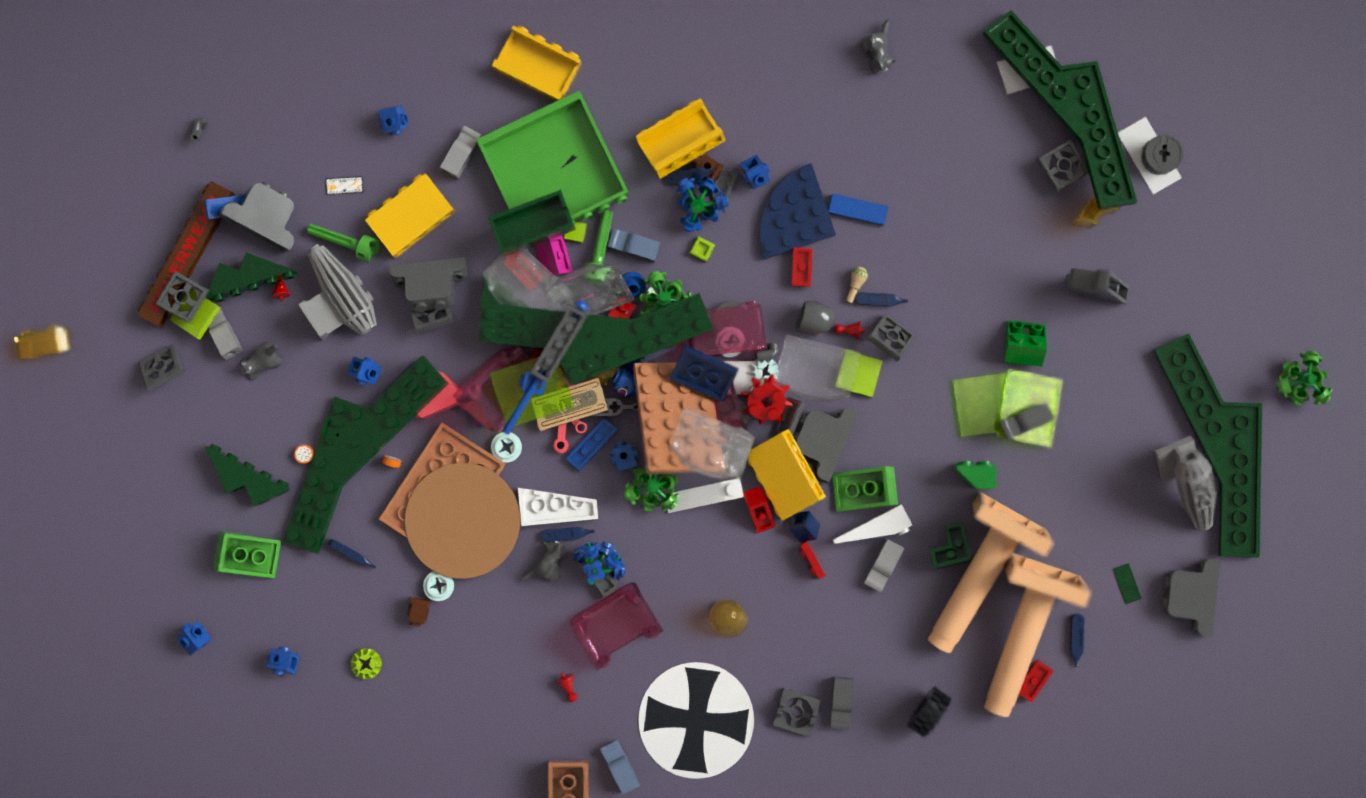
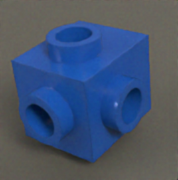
M403 105L379 110V125L383 129V133L390 132L391 135L402 133V129L408 128V117L404 112Z
M757 154L740 163L744 172L741 176L745 184H750L753 190L770 181L768 176L770 170L765 162L762 163Z
M353 356L347 375L355 377V382L367 385L368 382L375 385L381 367L375 365V360L368 357L362 360Z
M626 442L616 444L615 449H612L613 454H610L612 465H617L618 472L637 467L635 459L639 457L636 447H631V444L627 445ZM622 453H627L625 460L621 459Z
M198 621L192 625L190 623L184 625L180 629L181 633L176 637L181 647L190 656L212 640L205 627Z
M271 648L270 654L266 659V667L272 670L274 675L284 676V673L295 675L300 656L291 652L289 648Z

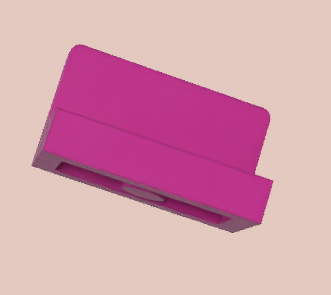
M563 235L535 245L544 279L573 272Z

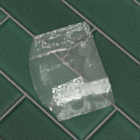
M522 246L519 247L520 251L506 257L501 254L483 272L490 292L500 304L555 310L571 293L570 289L558 277L531 255L529 250L523 249Z
M597 264L576 269L559 278L545 292L554 310L567 311L571 304L576 306L574 304L576 301L583 300L588 305V310L584 312L594 315L634 301V297L616 265Z
M786 335L775 380L782 385H789L788 391L806 399L823 402L846 399L851 395L861 352Z
M683 408L668 449L671 452L674 450L680 457L679 461L698 473L717 479H727V477L736 476V479H740L755 437L741 427L735 428L704 415L703 411Z

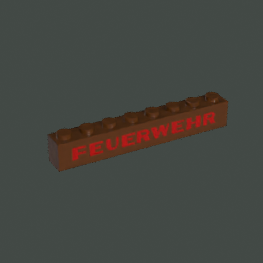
M212 181L204 187L203 197L200 201L196 202L192 217L186 220L182 235L179 234L175 240V248L168 253L164 268H160L155 284H152L148 289V297L138 308L139 313L137 316L158 327L163 328L170 312L155 303L175 271L187 278L191 277L222 218H206L204 200L235 196L233 192ZM178 283L172 288L175 290L184 289L187 283ZM179 292V293L177 294V300H178V298L180 297V295H181L182 292ZM169 293L168 301L171 307H173L176 301L174 295Z

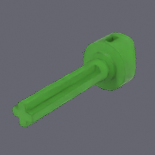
M605 210L601 214L592 262L584 263L582 271L587 280L595 284H603L607 280L609 268L603 265L613 212Z
M309 224L307 233L312 236L356 251V259L370 263V258L377 254L380 249V241L367 235L362 236L359 241L314 224Z

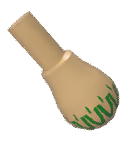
M855 267L851 272V288L846 298L848 302L853 303L857 291L860 290L868 278V272L864 267Z

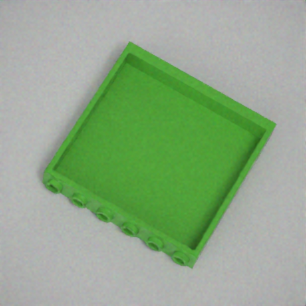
M580 90L476 139L509 209L561 190L575 225L576 221L580 219L587 220L593 216L592 213L608 210L610 208L609 205L623 203L630 196ZM572 155L577 157V159L563 167Z

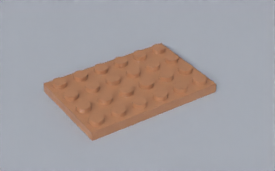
M677 362L634 363L633 373L647 474L722 472L724 464L714 398L670 380Z
M441 423L379 520L407 537L405 529L407 504L416 486L428 474L446 465L471 463L485 467L500 475L506 463L446 424Z

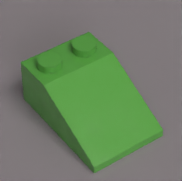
M884 466L832 474L836 512L898 505L894 467Z
M219 530L213 569L218 572L275 578L281 540Z

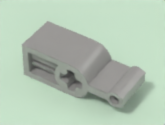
M464 126L442 162L441 170L459 179L477 145L476 139L482 135Z
M220 308L208 328L221 356L227 360L242 352L243 349Z
M886 539L864 584L882 592L905 548Z

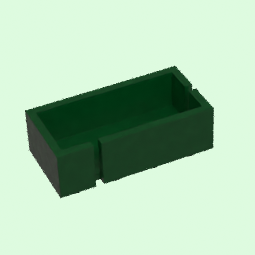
M561 190L488 217L499 249L504 257L519 252V247L521 246L523 249H527L576 230Z

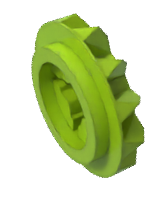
M369 648L357 651L351 660V670L355 676L361 679L375 677L382 667L379 654ZM371 657V660L369 662L371 668L366 667L361 670L363 665L361 660L366 661Z

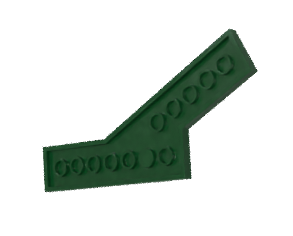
M1012 10L984 30L982 35L1080 143L1098 209L1102 210L1135 204L1137 198L1098 61L1061 66Z
M700 292L633 319L588 314L560 362L569 384L572 385L713 330L714 327ZM482 302L479 341L545 348L566 311Z
M1188 333L1153 350L1220 482L1219 556L1260 557L1262 403L1224 402Z
M422 355L369 408L334 397L329 414L322 425L321 436L283 542L319 554L343 486L449 384L425 356Z

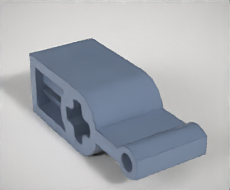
M613 228L608 243L609 248L652 262L656 261L661 242Z
M618 739L600 748L622 795L640 786V782Z

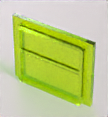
M539 357L490 373L506 424L526 392L521 390L522 386H519L521 374L525 375L526 371L531 373ZM560 363L548 383L546 382L543 395H532L514 426L574 407Z
M1007 369L999 422L1044 402H1047L1054 417V420L1010 440L1052 447L1063 383L1062 379ZM998 423V430H997V436H996V437H1000V438H1005V439H1006V437H1005V435H1004V433H1003V431H1002V429H1001V426H1000V424Z
M1021 371L952 380L961 437L1002 432L999 422L1027 410Z

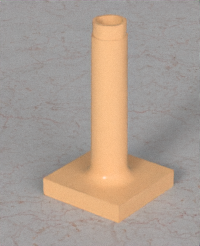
M979 492L972 506L975 517L990 525L991 528L928 637V641L947 653H951L961 639L1016 546L1022 543L1041 555L1046 556L1053 544L1047 529L982 492Z
M1012 553L1004 569L1009 581L1026 586L984 704L986 710L1003 717H1009L1012 707L1015 705L1055 598L1057 597L1086 607L1091 594L1081 576L1016 553Z

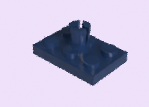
M685 345L670 376V380L723 402L739 368Z

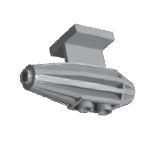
M317 244L309 249L308 257L322 292L306 302L304 300L298 305L320 338L324 340L328 337L329 333L343 324L361 336L377 326L371 302L374 299L368 290L364 292L361 285L363 282L359 276H354L324 245L319 246Z
M1188 436L1156 450L1155 454L1159 473L1163 482L1176 477L1181 503L1194 527L1200 531L1210 529L1213 526L1216 491L1211 466L1195 449L1193 438Z

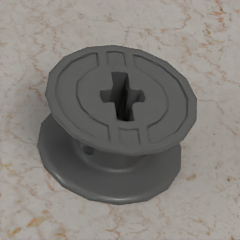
M1166 134L1158 135L1144 145L1141 152L1142 163L1150 173L1156 175L1167 174L1181 164L1184 155L1183 147L1173 136ZM1161 151H1162V154L1165 155L1164 158H1162V155H1159V153H1160Z

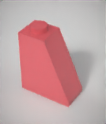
M438 371L449 384L415 417L418 419L430 418L467 401L470 397L444 372Z

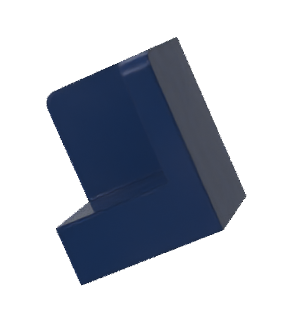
M805 511L792 515L789 530L799 542L817 540L820 523L811 512Z

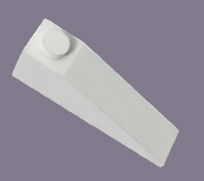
M740 478L673 492V495L679 494L677 498L678 504L672 510L668 508V513L744 497Z
M902 504L832 539L833 543H842L896 533L902 535L910 531L908 527L912 526V523Z

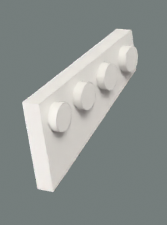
M518 488L521 526L598 519L596 499Z

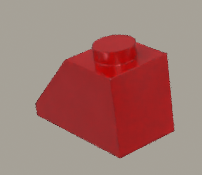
M761 486L743 492L757 533L774 528L775 524Z

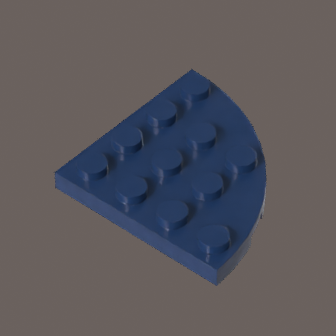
M812 163L804 165L789 174L775 188L766 203L760 225V246L764 260L791 251L793 248H800L836 235Z

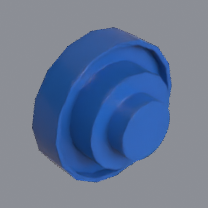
M637 272L623 274L617 284L619 293L626 298L639 297L646 289L644 277Z

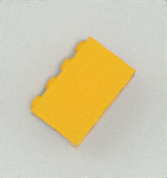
M512 26V32L498 59H495L492 64L493 70L554 101L564 98L581 65V60L578 59L579 56L571 51L569 53L563 51L562 47L556 43L549 44L545 42L546 39L538 34H535V36L529 34L528 30L522 26H518V28Z
M701 98L690 102L688 106L681 110H676L671 116L657 121L655 125L640 131L635 136L638 145L660 179L726 141L723 131L716 125Z
M426 173L416 176L410 186L402 187L397 192V196L393 199L390 197L385 200L380 209L372 210L367 215L368 218L365 219L394 258H397L455 213V210Z
M789 429L747 452L746 459L748 464L753 467L757 480L765 489L766 497L771 500L776 515L782 521L826 497Z

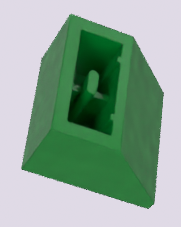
M1008 320L1004 343V362L1042 367L1047 352L1046 325Z
M971 461L957 462L956 466H952V470L971 489L996 488V465H991V461L976 462V465H971Z

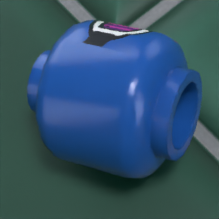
M627 369L618 370L611 382L613 390L625 397H629L631 394L636 395L634 373Z

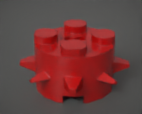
M771 374L769 378H762L761 380L752 377V385L749 391L741 392L740 394L748 399L747 407L743 411L744 414L751 413V415L759 419V424L771 420L782 421L781 414L785 407H792L793 405L786 400V392L790 386L780 385L775 380L774 374ZM765 397H769L768 402L764 401Z

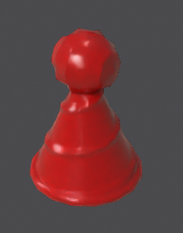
M283 279L277 281L272 297L283 301V298H287L291 294L287 290Z
M861 321L843 327L841 324L834 326L836 334L844 332L858 340L860 339V332L865 333V329H860Z
M561 673V677L555 682L567 692V700L575 702L577 694L572 692L573 674L565 675Z

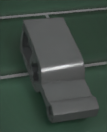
M605 399L608 410L590 415V417H616L621 415L624 410L638 412V409H634L638 404L623 405L618 399ZM615 402L620 406V409H617V413H613V410L610 409V406H613Z
M1044 402L1001 421L999 424L1006 439L1009 440L1054 420V417L1047 402Z
M834 677L830 728L850 730L854 688L853 678Z

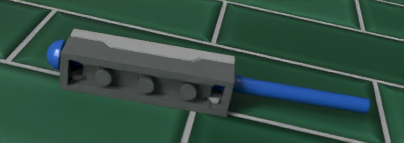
M578 300L574 303L576 306L572 304L569 306L532 368L531 373L535 377L502 430L505 434H510L541 380L548 383L588 316L584 312L588 310V305L585 301Z

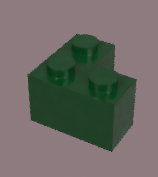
M959 522L944 526L948 545L930 549L934 569L938 570L971 562L973 558L964 523Z

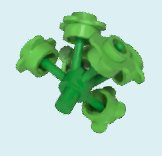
M653 271L649 274V278L645 279V284L650 283L652 288H648L644 294L639 295V300L643 302L646 311L641 310L640 313L643 315L659 309L661 306L669 305L670 302L674 303L691 296V292H687V295H684L680 280L677 279L673 282L667 280L665 282L666 272ZM663 284L665 287V292H663V289L661 287ZM653 288H658L660 294L658 295L654 292Z
M1308 350L1306 353H1300V357L1303 358L1302 363L1308 366L1307 373H1301L1298 361L1292 363L1284 362L1283 373L1279 375L1280 381L1277 382L1276 389L1279 390V393L1284 392L1285 398L1287 396L1290 397L1295 405L1300 406L1302 402L1309 401L1310 397L1306 387L1312 386L1315 390L1312 396L1315 399L1314 404L1316 406L1320 403L1325 404L1331 399L1332 388H1326L1322 383L1328 377V373L1318 369L1317 366L1319 362L1323 361V358L1316 351ZM1298 377H1300V380L1293 381V382H1289V379H1288V378H1290V379L1294 380V379H1297ZM1298 384H1302V385H1303V386H1296V387H1294L1293 390L1291 389V386H1295V385H1298Z
M636 467L633 470V485H630L629 482L625 484L624 496L626 500H630L631 504L634 505L636 503L635 500L639 499V503L643 504L647 512H651L653 508L660 507L661 505L664 506L662 511L665 512L668 508L672 510L678 504L677 498L679 494H672L675 484L678 483L677 476L662 473V476L656 481L658 473L653 474L652 479L651 474H647L646 467L641 469ZM639 485H642V486L646 485L645 487H642V488H639V489H638V487H637V486H639ZM659 488L667 490L668 493L665 495ZM648 491L643 496H640V492ZM656 492L662 497L661 500H658Z

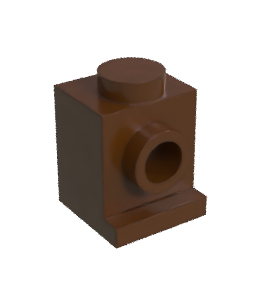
M704 154L703 157H697L693 165L704 168L706 163L710 164L711 168L708 170L715 169V172L708 174L704 179L711 178L715 182L724 169V165L707 154Z
M412 596L409 601L413 603L412 605L409 604L407 616H410L409 624L420 627L421 624L427 622L431 600Z

